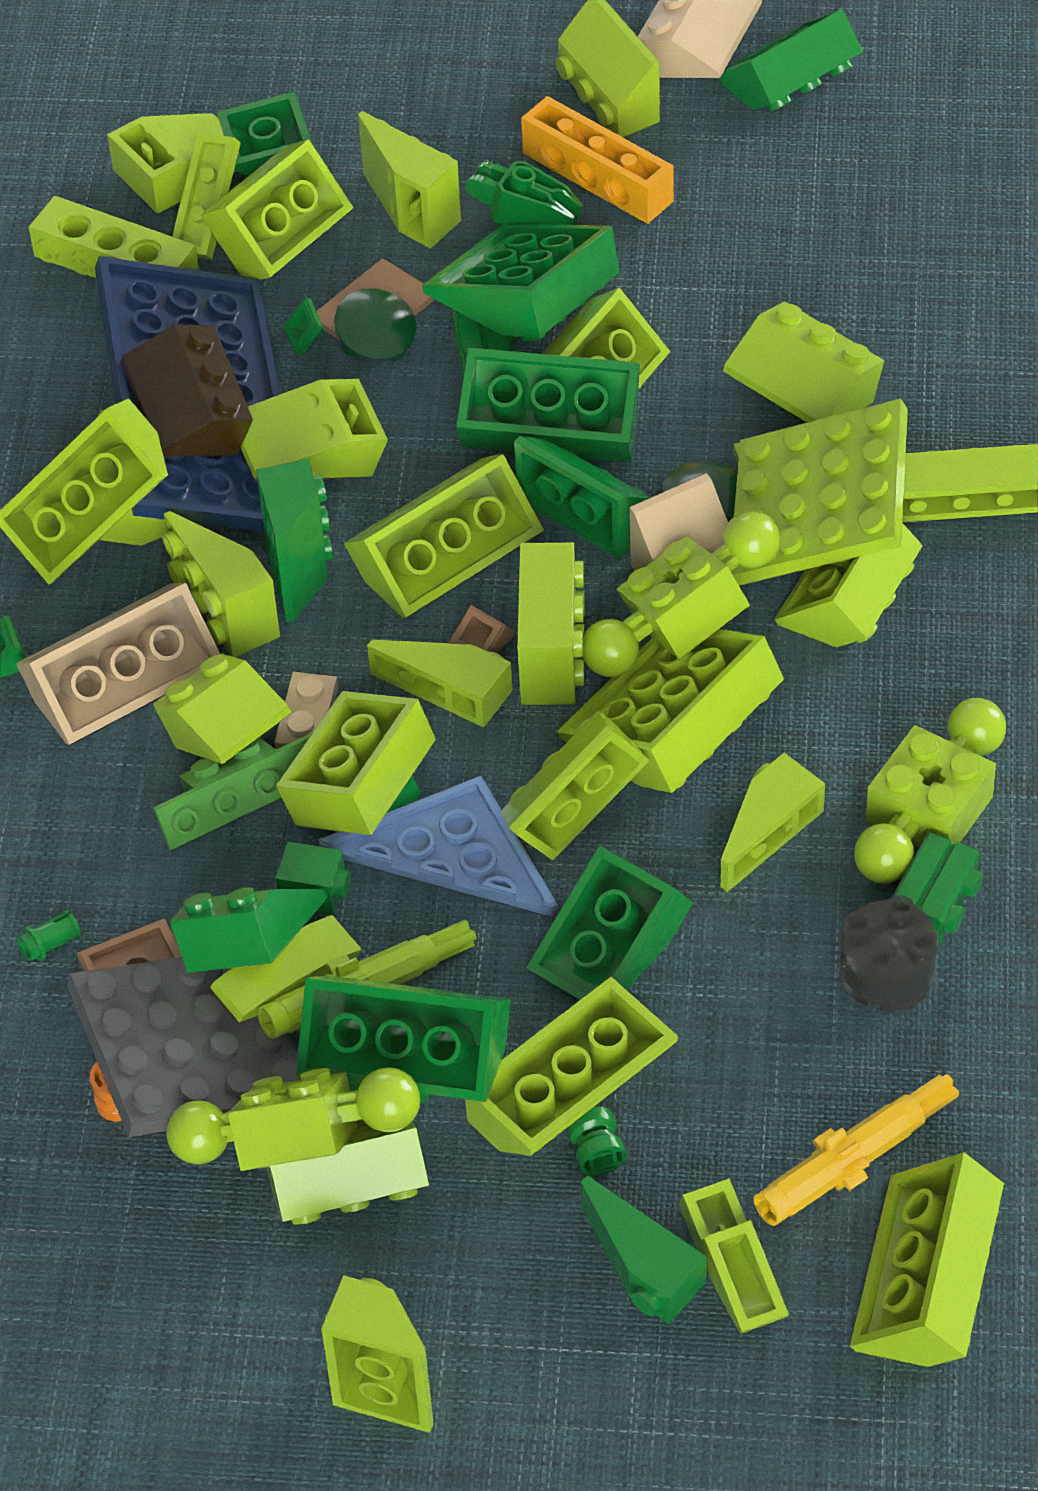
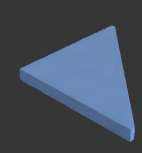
M482 776L387 812L372 835L339 831L319 839L320 847L342 850L343 860L551 917L558 914V904L517 835L508 828L500 812L501 808Z

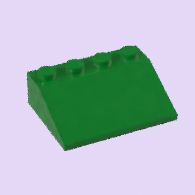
M504 223L422 285L423 293L502 336L520 337L522 341L542 339L547 331L556 324L563 322L568 314L577 307L584 305L589 297L597 291L604 289L605 284L620 273L612 226Z

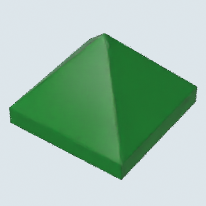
M307 297L283 326L294 354L297 356H301L325 335L323 325L313 302Z

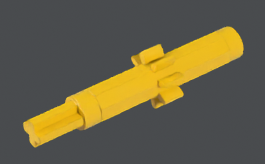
M939 1074L910 1095H902L891 1104L885 1105L847 1132L843 1128L836 1132L830 1128L815 1138L813 1143L817 1150L811 1153L810 1157L768 1184V1187L754 1196V1205L759 1215L768 1224L776 1226L835 1187L836 1190L840 1191L846 1187L851 1191L867 1180L868 1176L864 1169L870 1165V1162L906 1139L913 1131L925 1123V1119L959 1096V1091L953 1086V1079L947 1074L943 1077Z

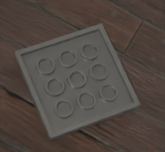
M182 957L70 973L67 988L128 1137L166 1131L167 1123L172 1113L179 1106L190 1101H206L217 1106L223 1113H227L241 1100L240 1096L249 1092L253 1088V1083L258 1080L274 1076H281L283 1083L301 1080L299 1076H296L298 1055L289 1034L286 1033L275 1039H270L262 1030L258 1016L239 1023L210 988L216 979L232 968L187 973Z

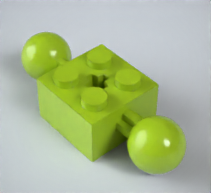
M746 511L736 515L729 521L724 530L723 546L712 554L687 535L681 540L668 545L659 557L647 566L634 571L626 582L616 588L632 615L623 622L616 619L600 620L591 625L583 636V659L586 665L593 672L602 676L613 677L621 675L634 665L639 652L638 642L648 635L675 657L681 659L750 606L731 572L738 566L750 569L759 568L773 560L779 550L781 540L780 532L775 522L766 514L757 511Z
M970 698L959 703L950 713L947 722V732L950 741L916 725L912 727L868 786L866 822L873 826L860 834L854 847V860L858 870L864 877L880 884L893 883L903 878L914 858L913 845L920 847L926 835L930 832L950 839L953 844L962 841L993 798L996 763L982 756L994 752L1002 744L1006 735L1005 716L996 704L983 698Z
M329 1068L307 1071L300 1075L301 1080L284 1083L281 1076L268 1077L254 1082L253 1088L249 1092L240 1096L241 1100L227 1113H223L217 1106L206 1101L197 1100L184 1103L170 1116L166 1128V1138L172 1152L179 1159L190 1164H205L215 1160L223 1153L228 1142L234 1141L240 1171L337 1155L351 1139L352 1135L359 1129L357 1120L363 1119L371 1128L382 1132H395L408 1126L415 1119L419 1111L420 1092L411 1076L396 1068H381L371 1072L363 1079L358 1090L350 1091L346 1072L330 1075Z

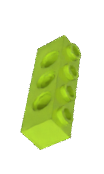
M55 195L29 226L35 257L45 262H52L69 268L82 275L96 278L95 266L99 256L199 270L196 245Z

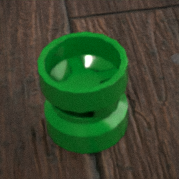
M595 1106L566 1128L570 1141L578 1147L576 1159L582 1173L593 1176L607 1174L616 1170L626 1161L627 1152L622 1139L615 1135L617 1124L611 1109Z

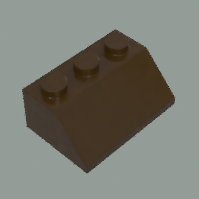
M173 325L122 355L120 363L139 411L157 431L163 457L238 455L253 418L214 325Z

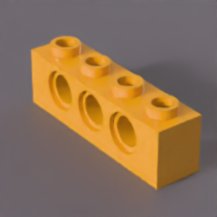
M546 96L521 117L524 155L647 224L650 223L674 202L673 165L549 96Z

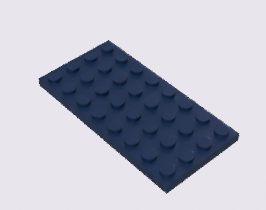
M99 256L95 266V274L116 404L129 398L139 410L120 363L122 355L173 325H214L247 406L281 394L259 279ZM241 448L238 455L164 457L168 476L132 508L133 516L165 520L164 513L171 511L198 524L264 531L258 482L254 479Z

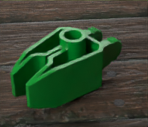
M488 160L487 162L483 161L475 170L476 174H473L472 177L470 176L465 184V189H467V193L470 196L491 206L489 215L494 223L500 225L504 223L577 225L583 206L567 185L526 161L513 162L509 169L497 163L493 164V162Z

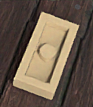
M300 672L292 673L285 700L292 713L279 723L275 738V749L315 731L335 702L338 690L337 676Z

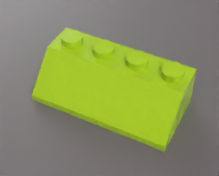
M129 398L106 408L0 510V528L48 585L54 583L168 476L157 431Z
M504 454L477 460L351 538L344 545L365 583L402 618H406L520 546V543H525L538 535L544 529Z
M610 977L501 1060L487 1101L481 1102L465 1099L467 1121L500 1152L531 1156L678 1041V1035L616 980Z
M965 1152L891 1175L850 1347L856 1352L925 1367L966 1357L1004 1183Z

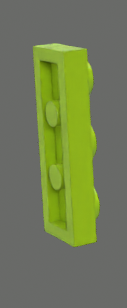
M197 133L172 235L174 238L196 245L197 258L213 259L217 239L200 215L229 193L241 143L235 137Z

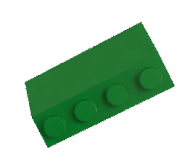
M468 348L457 420V431L461 447L515 452L514 441L519 436L550 440L562 448L572 450L580 458L632 462L637 425L640 364L636 362Z
M329 975L308 977L305 979L296 1076L300 1077L302 1073L315 1069L329 1068L330 1075L346 1072L348 1083L360 1085L367 1075L377 1069L396 1068L411 1076L417 1084L420 1093L485 1102L488 1099L506 1049L511 999Z

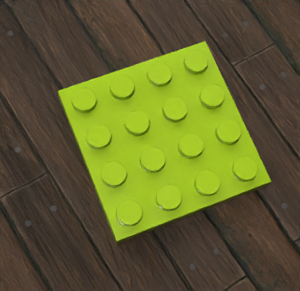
M901 398L740 440L734 517L746 511L764 513L777 525L781 540L776 556L768 564L753 569L738 566L731 572L738 585L901 547L908 409Z

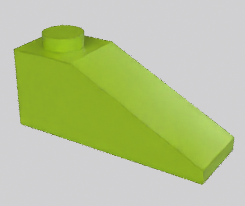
M371 640L367 645L371 675L482 727H485L513 691L511 662L505 660L498 653L487 652L474 645Z
M786 753L780 755L771 764L766 763L755 772L721 858V888L726 892L730 891L824 812L825 783Z

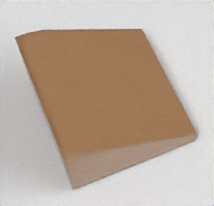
M470 605L448 643L470 644L487 652L498 653L512 639L516 631Z

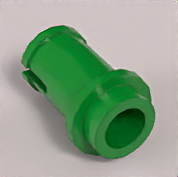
M64 910L61 914L34 928L31 926L24 927L22 930L23 934L17 936V943L28 961L31 962L35 959L43 961L46 959V953L72 939L79 938L81 930L75 917L68 910Z

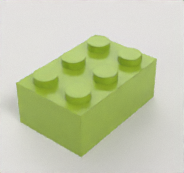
M308 139L281 149L200 216L241 277L262 280L273 276L354 207Z
M574 542L520 543L517 649L521 705H575V686H584V659H576L583 657V636L585 634L584 624H576V622H583V617H585V590H576V588H584V561H575Z
M348 691L341 692L276 785L295 826L364 835L373 834L436 740L419 700Z

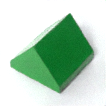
M5 615L0 619V678L20 672L16 663L27 658L20 635L10 617Z

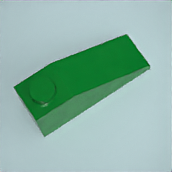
M587 1175L581 1181L582 1209L627 1294L641 1312L649 1316L656 1315L670 1324L706 1284L707 1256Z

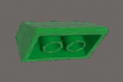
M843 9L804 22L726 66L721 77L716 79L752 110L768 106L769 110L773 111L791 102L789 94L797 89L803 94L821 85L820 76L829 72L831 76H835L852 67L850 59L861 54L863 50Z
M519 436L514 441L516 479L532 509L621 559L630 550V507L650 499V497L642 490L635 487L632 488L616 479L607 470L597 468L581 459L572 450L562 448L550 440Z
M309 459L256 469L267 558L286 622L294 621L327 581L326 561L333 559L328 533L323 534L324 531L330 530L329 518L325 504L320 505L319 503L327 501L322 475H313Z

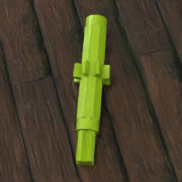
M462 920L431 935H421L410 941L406 940L359 962L357 958L349 960L348 956L344 955L326 963L329 972L323 975L401 984L436 967L440 961L475 946L476 933L470 929L468 921ZM305 985L279 996L274 1001L257 1009L260 1026L267 1037L275 1039L301 1028Z

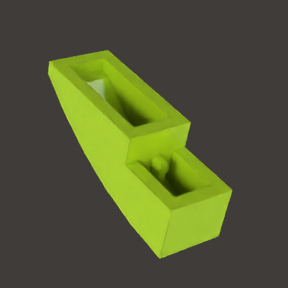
M330 915L302 927L271 964L232 968L216 979L210 988L240 1023L256 1017L257 1009L260 1006L304 986L306 978L328 973L326 963L344 955H347L349 960L356 958L361 948L335 917Z
M730 1178L684 1194L678 1206L697 1250L707 1256V1272L740 1334L788 1317L789 1313L752 1221H746Z

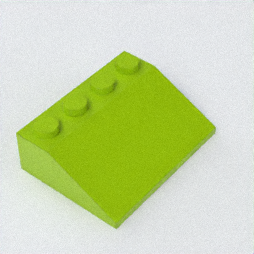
M718 629L681 659L675 657L652 638L639 650L634 665L625 673L613 676L557 733L560 739L568 742L574 736L576 728L599 711L617 725L650 759L630 781L640 787L673 793L686 782L687 777L703 761L713 755L715 749L732 732L742 725L743 721L759 704L769 698L770 693L784 680V677L765 636Z

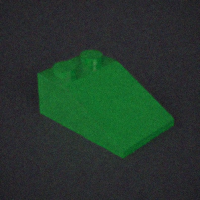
M599 846L526 968L579 1000L610 977L628 990L668 946L693 902L671 885Z
M246 887L235 890L228 895L212 897L211 893H199L189 897L184 901V906L170 920L187 973L271 964L328 896L325 889H272L254 892L253 888Z

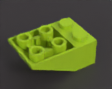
M361 111L358 114L364 176L398 231L431 249L461 222L457 160L422 143L416 137L409 136L390 126L384 120L377 119Z
M212 113L140 117L107 134L113 171L158 214L181 202L197 133L224 136L219 119Z
M325 379L248 406L253 421L241 446V450L255 480H257L256 469L309 459L314 476L322 475V478L372 477L388 439L359 379Z
M171 511L164 513L167 532L162 534V539L167 552L171 556V562L167 563L169 575L173 583L186 582L201 615L203 614L207 620L206 624L217 646L223 644L232 657H238L280 638L273 579L254 552Z

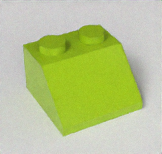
M225 654L215 655L205 660L201 664L199 671L188 679L180 680L169 686L165 692L166 695L153 703L176 749L220 764L225 763L292 713L284 700L245 660Z

